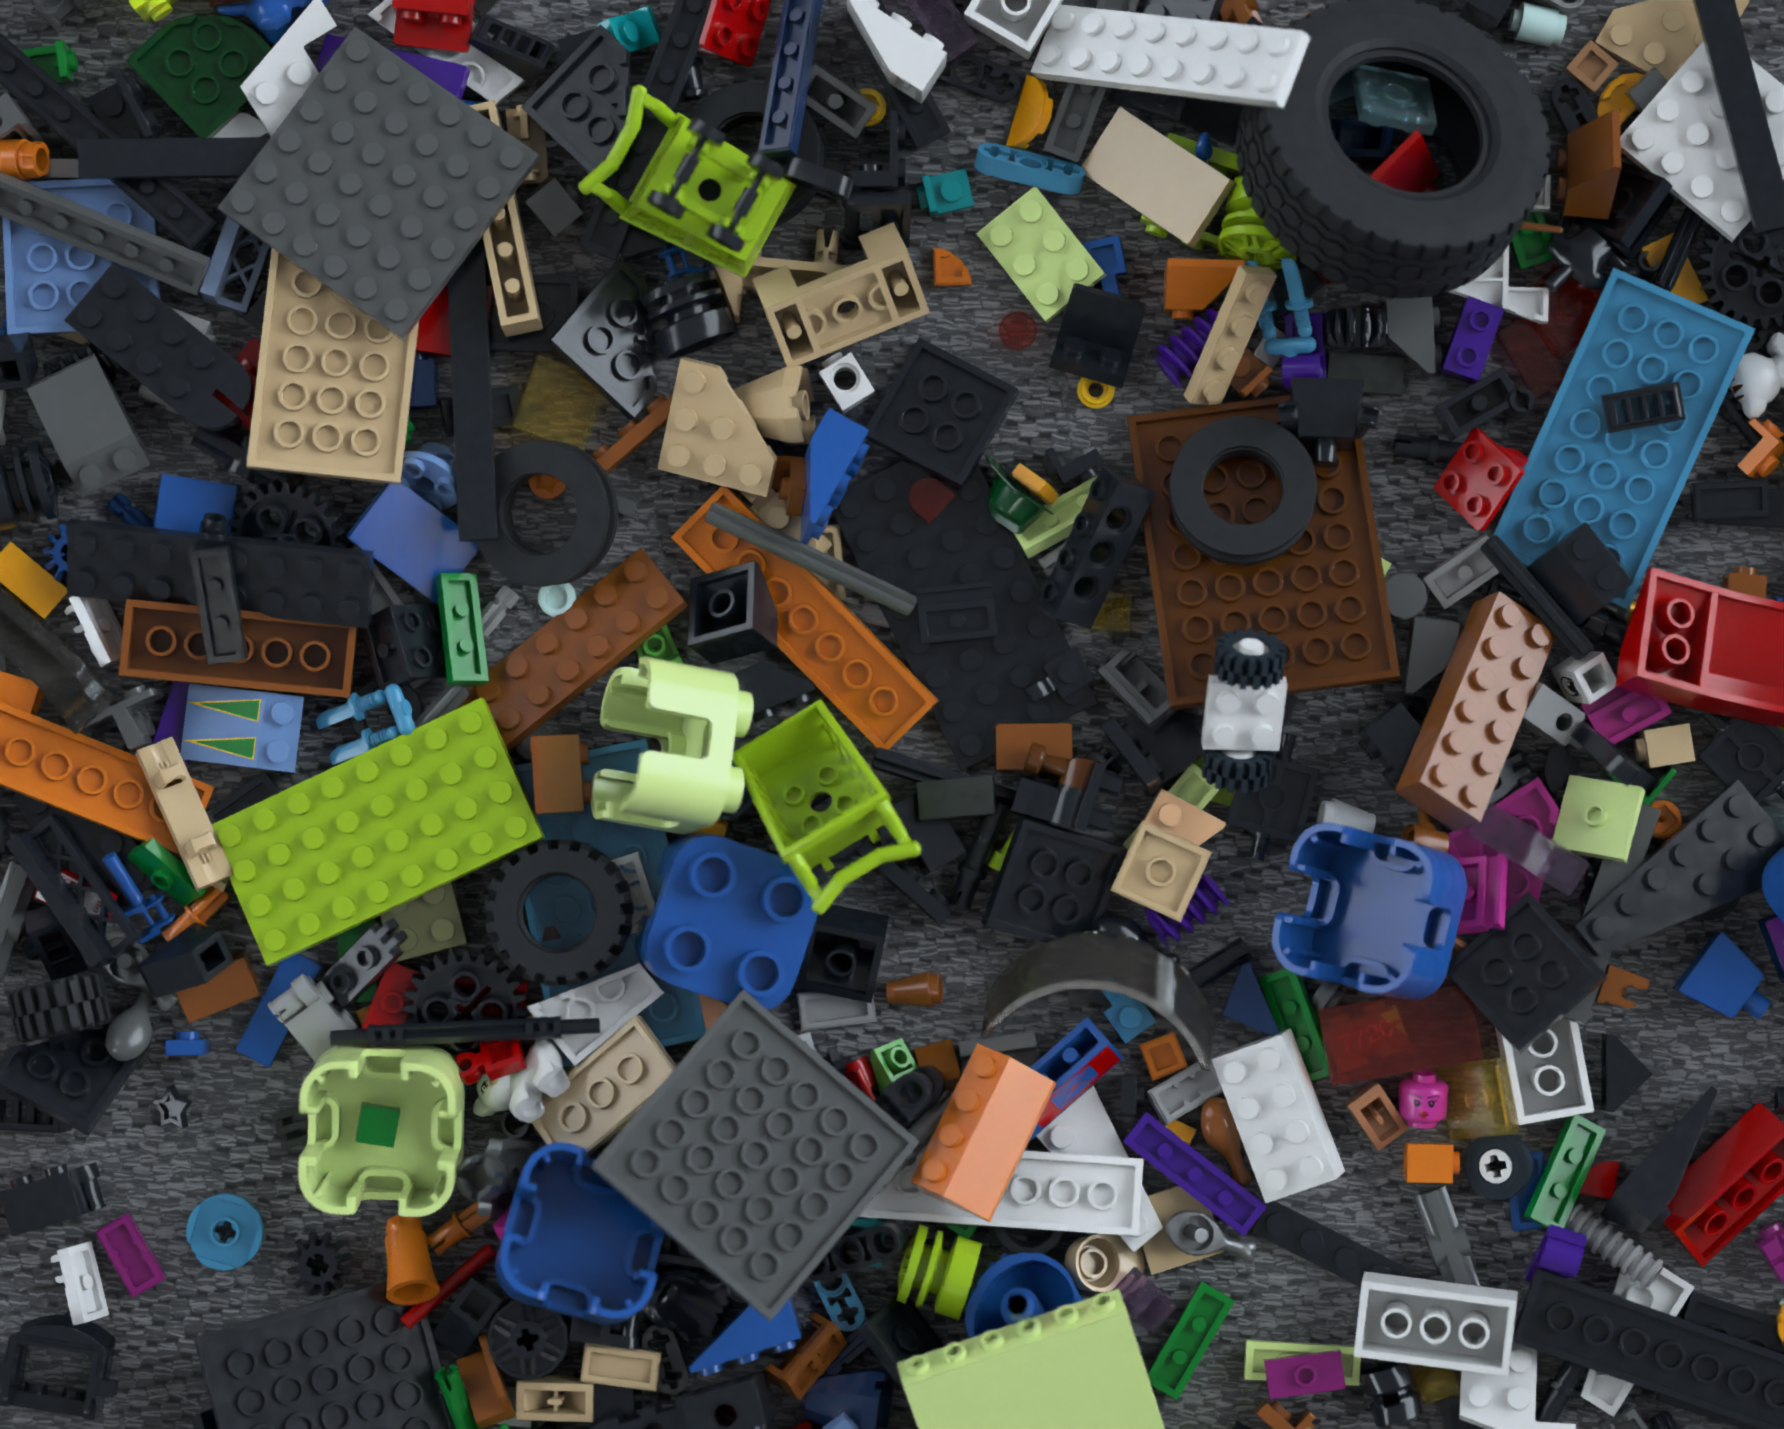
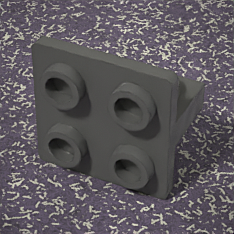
M140 685L123 694L124 701L119 703L106 701L89 709L90 716L82 720L85 728L99 729L116 721L128 749L138 750L152 745L153 739L151 736L156 734L155 727L148 714L142 715L139 710L165 698L166 695L163 690Z

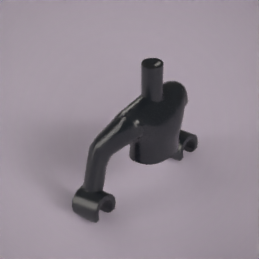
M1562 212L1554 226H1561L1563 232L1560 234L1551 233L1547 244L1549 255L1560 267L1544 281L1546 287L1550 291L1555 292L1571 277L1586 289L1603 290L1610 273H1602L1601 268L1612 256V249L1598 233L1589 227H1584L1575 235L1565 238L1574 217L1563 216ZM1644 251L1640 254L1636 264L1621 271L1647 280L1655 276L1661 262H1658L1652 268L1646 267L1643 262L1647 258L1649 251Z

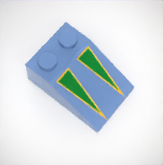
M189 683L180 755L184 760L295 773L304 697Z

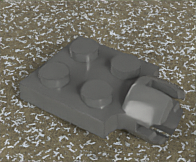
M490 1138L489 1145L485 1149L484 1154H474L460 1164L458 1170L465 1171L464 1177H456V1182L459 1190L466 1198L477 1200V1215L500 1217L512 1203L518 1178L529 1158L537 1151L539 1141Z

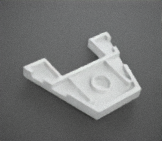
M313 0L240 86L270 137L319 74L306 53L304 46L337 26L322 0Z
M1547 175L1540 197L1531 212H1549L1551 175ZM1509 246L1502 256L1483 274L1464 286L1461 285L1457 289L1448 291L1464 298L1470 296L1505 309L1504 311L1539 324L1548 323V288L1509 287Z
M1512 1341L1508 1377L1461 1371L1459 1419L1484 1429H1576V1424L1535 1421L1537 1350Z

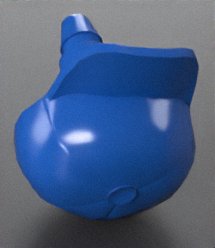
M1022 1252L1010 1256L1004 1253L999 1257V1261H991L987 1264L986 1272H980L977 1275L978 1282L976 1284L978 1286L970 1288V1299H966L964 1305L966 1309L965 1327L970 1339L982 1335L989 1330H997L1029 1317H1035L1056 1310L1061 1306L1083 1301V1298L1079 1295L1070 1273L1054 1259L1042 1253Z

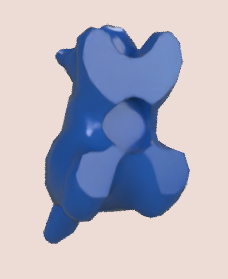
M252 0L251 2L220 5L217 7V12L229 17L247 15L253 25L263 33L267 43L276 45L313 0ZM322 0V2L326 6L329 0Z

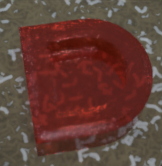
M924 478L912 486L909 502L912 509L930 525L952 501L955 495L938 480Z

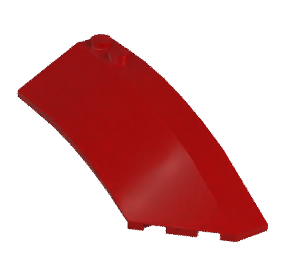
M1651 567L1647 570L1620 649L1615 686L1722 716L1784 728V602L1717 587Z

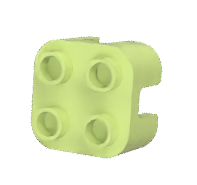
M639 658V669L631 667L616 669L608 681L603 696L600 713L601 726L606 730L655 738L661 744V752L646 751L639 755L637 774L612 769L597 771L592 777L590 804L593 817L603 821L685 835L713 825L718 820L721 812L734 814L739 808L744 791L743 770L731 766L735 737L743 738L749 730L754 707L752 694L739 690L737 677L733 673L655 658Z
M369 1044L339 1045L324 1052L306 1077L300 1091V1114H308V1140L306 1147L299 1157L298 1171L300 1188L305 1198L314 1207L323 1212L340 1215L356 1213L361 1201L370 1199L398 1200V1215L405 1217L426 1216L439 1210L447 1202L455 1187L456 1177H459L461 1173L458 1167L463 1162L465 1085L459 1077L462 1069L458 1066L455 1058L441 1048L426 1045L382 1046L377 1048H369ZM361 1102L400 1108L394 1148L355 1142Z

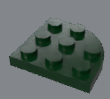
M190 15L170 22L159 29L129 56L126 61L199 138H213L250 104L240 86L272 48L254 30L238 20L222 15Z

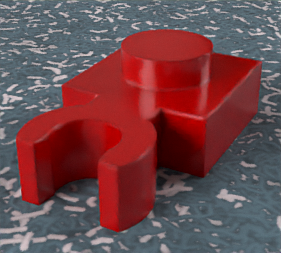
M520 1040L479 1043L481 1052L476 1054L464 1052L455 1057L460 1069L470 1067L468 1070L459 1073V1077L464 1085L476 1083L483 1074H487L489 1079L493 1081L527 1068Z

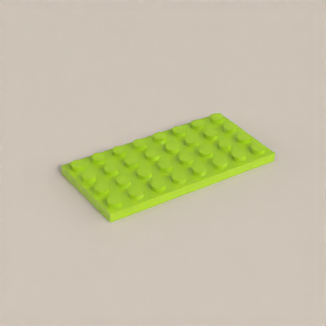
M482 697L413 729L409 735L398 736L212 824L234 873L229 876V879L266 966H273L545 838L487 702Z

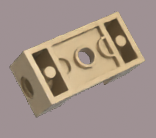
M894 222L858 236L867 258L866 260L804 285L796 286L787 265L752 279L787 367L799 366L930 313L909 253ZM845 301L855 302V306L850 312H837V308L841 303Z

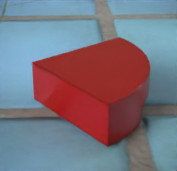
M1602 1161L1591 1166L1579 1193L1610 1199L1614 1194L1620 1162Z

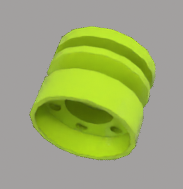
M1243 176L1235 178L1233 180L1235 185L1227 197L1226 213L1228 215L1222 220V231L1218 238V249L1232 260H1254L1260 267H1269L1270 269H1281V258L1289 257L1296 261L1297 255L1293 256L1280 244L1281 240L1279 238L1275 239L1264 226V219H1259L1251 206L1252 199L1247 198L1242 185Z
M919 1224L916 1233L905 1249L899 1268L896 1301L906 1304L912 1287L918 1289L915 1307L921 1308L928 1293L935 1294V1313L959 1320L973 1280L982 1243L957 1236L948 1251L942 1249L944 1238L942 1230H937L932 1245L925 1244L929 1226Z

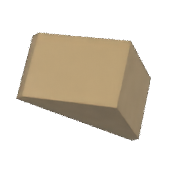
M561 1373L542 1376L537 1379L518 1380L516 1382V1420L593 1422L594 1383L581 1382L579 1378Z

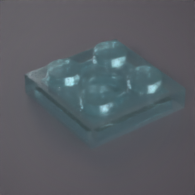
M1361 65L1354 68L1352 80L1359 121L1373 126L1383 125L1398 128L1412 134L1417 130L1422 134L1433 135L1437 119L1429 78L1369 65Z

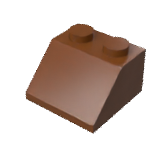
M1612 110L1568 133L1564 149L1557 150L1555 169L1557 172H1562V177H1558L1556 199L1562 200L1563 216L1609 219L1621 171L1620 111Z
M579 734L530 736L536 814L584 812L585 803H590L591 781L583 780L582 765H589L588 742H581Z

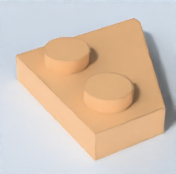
M1161 788L1143 820L1197 846H1200L1221 831L1226 825V822Z

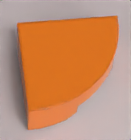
M933 248L934 287L972 286L969 270L960 258L948 250Z

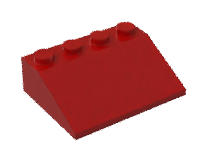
M1416 130L1369 177L1398 190L1430 193L1438 188L1433 181L1440 175V172L1422 135ZM1318 269L1316 270V273L1328 285L1332 282V280L1322 276L1323 272Z

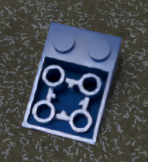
M828 408L814 432L804 456L807 490L801 515V542L808 545L812 537L816 540H819L829 522L830 515L842 501L851 478H855L870 447V445L864 443L869 430L831 408Z
M792 1296L769 1322L750 1305L746 1304L692 1359L689 1367L690 1373L700 1371L701 1377L711 1375L723 1370L722 1366L725 1365V1362L736 1359L738 1365L760 1358L759 1354H761L762 1350L773 1347L774 1352L777 1353L797 1346V1339L801 1338L803 1329Z

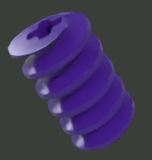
M1211 307L1205 309L1207 321L1198 316L1193 318L1195 331L1185 325L1181 327L1183 340L1176 335L1169 336L1168 340L1171 349L1163 344H1159L1156 347L1159 358L1153 355L1154 360L1172 384L1179 389L1183 387L1180 380L1181 374L1191 379L1193 374L1192 366L1197 365L1217 318L1218 312Z
M1203 873L1181 922L1147 907H1144L1147 921L1166 948L1169 949L1166 937L1170 936L1177 942L1181 941L1180 927L1192 933L1194 931L1193 918L1205 924L1207 922L1204 914L1206 909L1214 915H1218L1219 911L1216 902L1220 901L1228 907L1230 903L1211 876Z

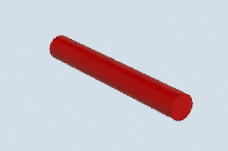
M488 1244L483 1246L439 1284L440 1291L437 1296L429 1301L416 1304L399 1318L408 1330L414 1327L497 1255Z

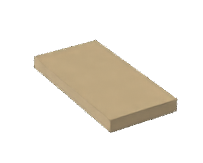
M1122 107L1118 108L1081 166L1088 178L1193 248L1235 185L1234 181Z
M636 1015L566 1074L570 1081V1087L564 1093L557 1097L543 1094L542 1102L545 1112L540 1118L531 1123L546 1145L560 1142L574 1144L588 1149L586 1156L589 1157L627 1125L677 1065L643 1017Z

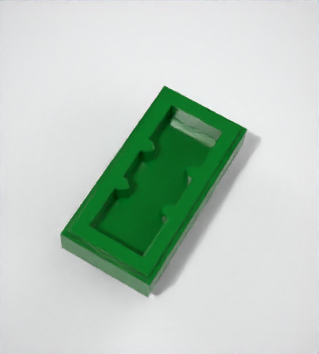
M150 838L134 847L127 856V859L145 873L157 888L166 891L182 906L203 896L207 889L204 888L196 891L185 865L154 838Z

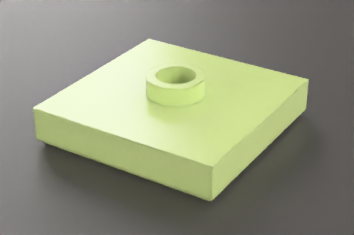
M1569 775L1551 842L1552 849L1627 863L1645 790L1640 786H1627L1622 783Z

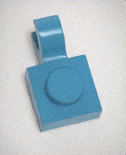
M1109 974L1096 983L1111 1003V1006L1102 1012L1125 1044L1156 1022L1134 990L1124 996Z

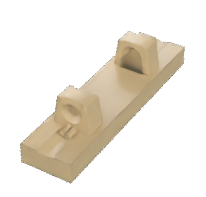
M173 737L138 749L135 753L196 891L229 879V876L234 873ZM180 779V783L165 788L172 780Z

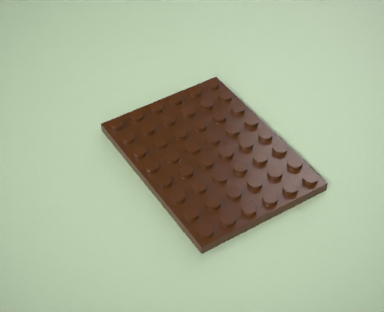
M1289 395L1127 416L1135 478L1155 492L1142 520L1170 710L1205 706L1208 676L1215 675L1213 667L1216 641L1220 635L1223 636L1224 632L1230 631L1234 633V629H1241L1242 632H1246L1247 628L1253 629V633H1259L1260 630L1267 632L1266 636L1274 634L1277 636V641L1282 640L1284 642L1286 657L1283 676L1286 677L1288 684L1286 695L1398 681L1400 679L1362 438L1353 439L1351 449H1337L1335 467L1319 468L1314 466L1317 492L1311 521L1298 542L1275 559L1254 565H1232L1216 561L1196 550L1184 538L1174 521L1170 507L1171 472L1175 459L1187 440L1204 426L1228 417H1258L1280 425L1278 403L1290 401ZM1305 448L1313 463L1314 449ZM1242 456L1223 460L1212 468L1204 481L1203 487L1206 503L1215 515L1228 523L1250 525L1265 520L1275 512L1282 500L1283 493L1279 477L1269 465L1256 458Z

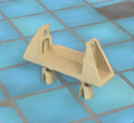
M824 229L817 230L813 262L761 257V249L745 279L711 263L718 280L717 283L722 290L723 297L734 322L740 323L742 297L746 295V291L743 289L757 292L752 281L753 278L787 265L796 286L799 287L851 266L837 264L841 234L833 230L829 247H825ZM849 301L841 303L837 308V312L841 313Z

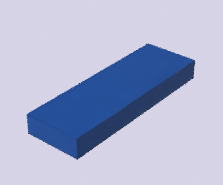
M300 953L282 961L246 1028L236 1051L270 1068L289 1030L284 1023L277 1019V1014L274 1016L267 1004L292 987L290 982L302 973L306 977L310 975L316 981L323 965Z

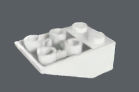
M847 0V11L889 84L922 104L946 67L947 52L942 50L945 45L928 33H925L922 37L910 29L912 24L899 14L893 12L891 16H888L877 9L880 4L876 0Z

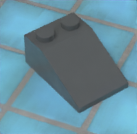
M95 353L31 384L30 387H26L58 456L81 498L150 465L148 449Z

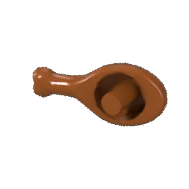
M1222 1097L1209 1098L1201 1111L1203 1136L1211 1148L1227 1159L1232 1171V1179L1243 1187L1252 1181V1174L1245 1167L1241 1154V1137L1227 1100Z

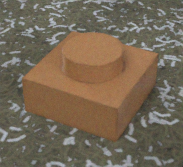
M1590 39L1564 71L1593 95L1619 63Z

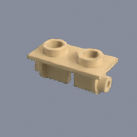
M517 105L516 109H506L507 132L540 156V160L522 184L541 183L549 177L547 149L544 144L546 142V131L540 130L539 124L521 108L523 105Z

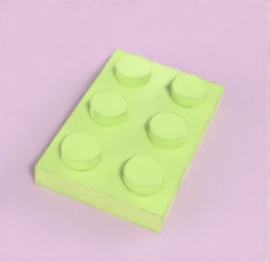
M1037 187L1030 189L976 233L1047 323L1066 309L1073 284L1078 283L1093 287L1107 276Z

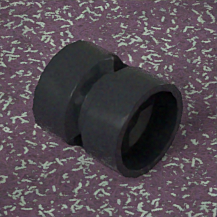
M1392 1361L1360 1373L1366 1395L1374 1399L1370 1404V1409L1377 1427L1400 1423L1423 1413L1417 1391L1409 1387L1414 1380L1408 1363ZM1398 1392V1398L1388 1401L1386 1395Z

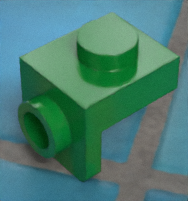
M63 40L55 41V45L21 50L58 84L74 83L73 72L78 71L77 55L75 49H69V45Z

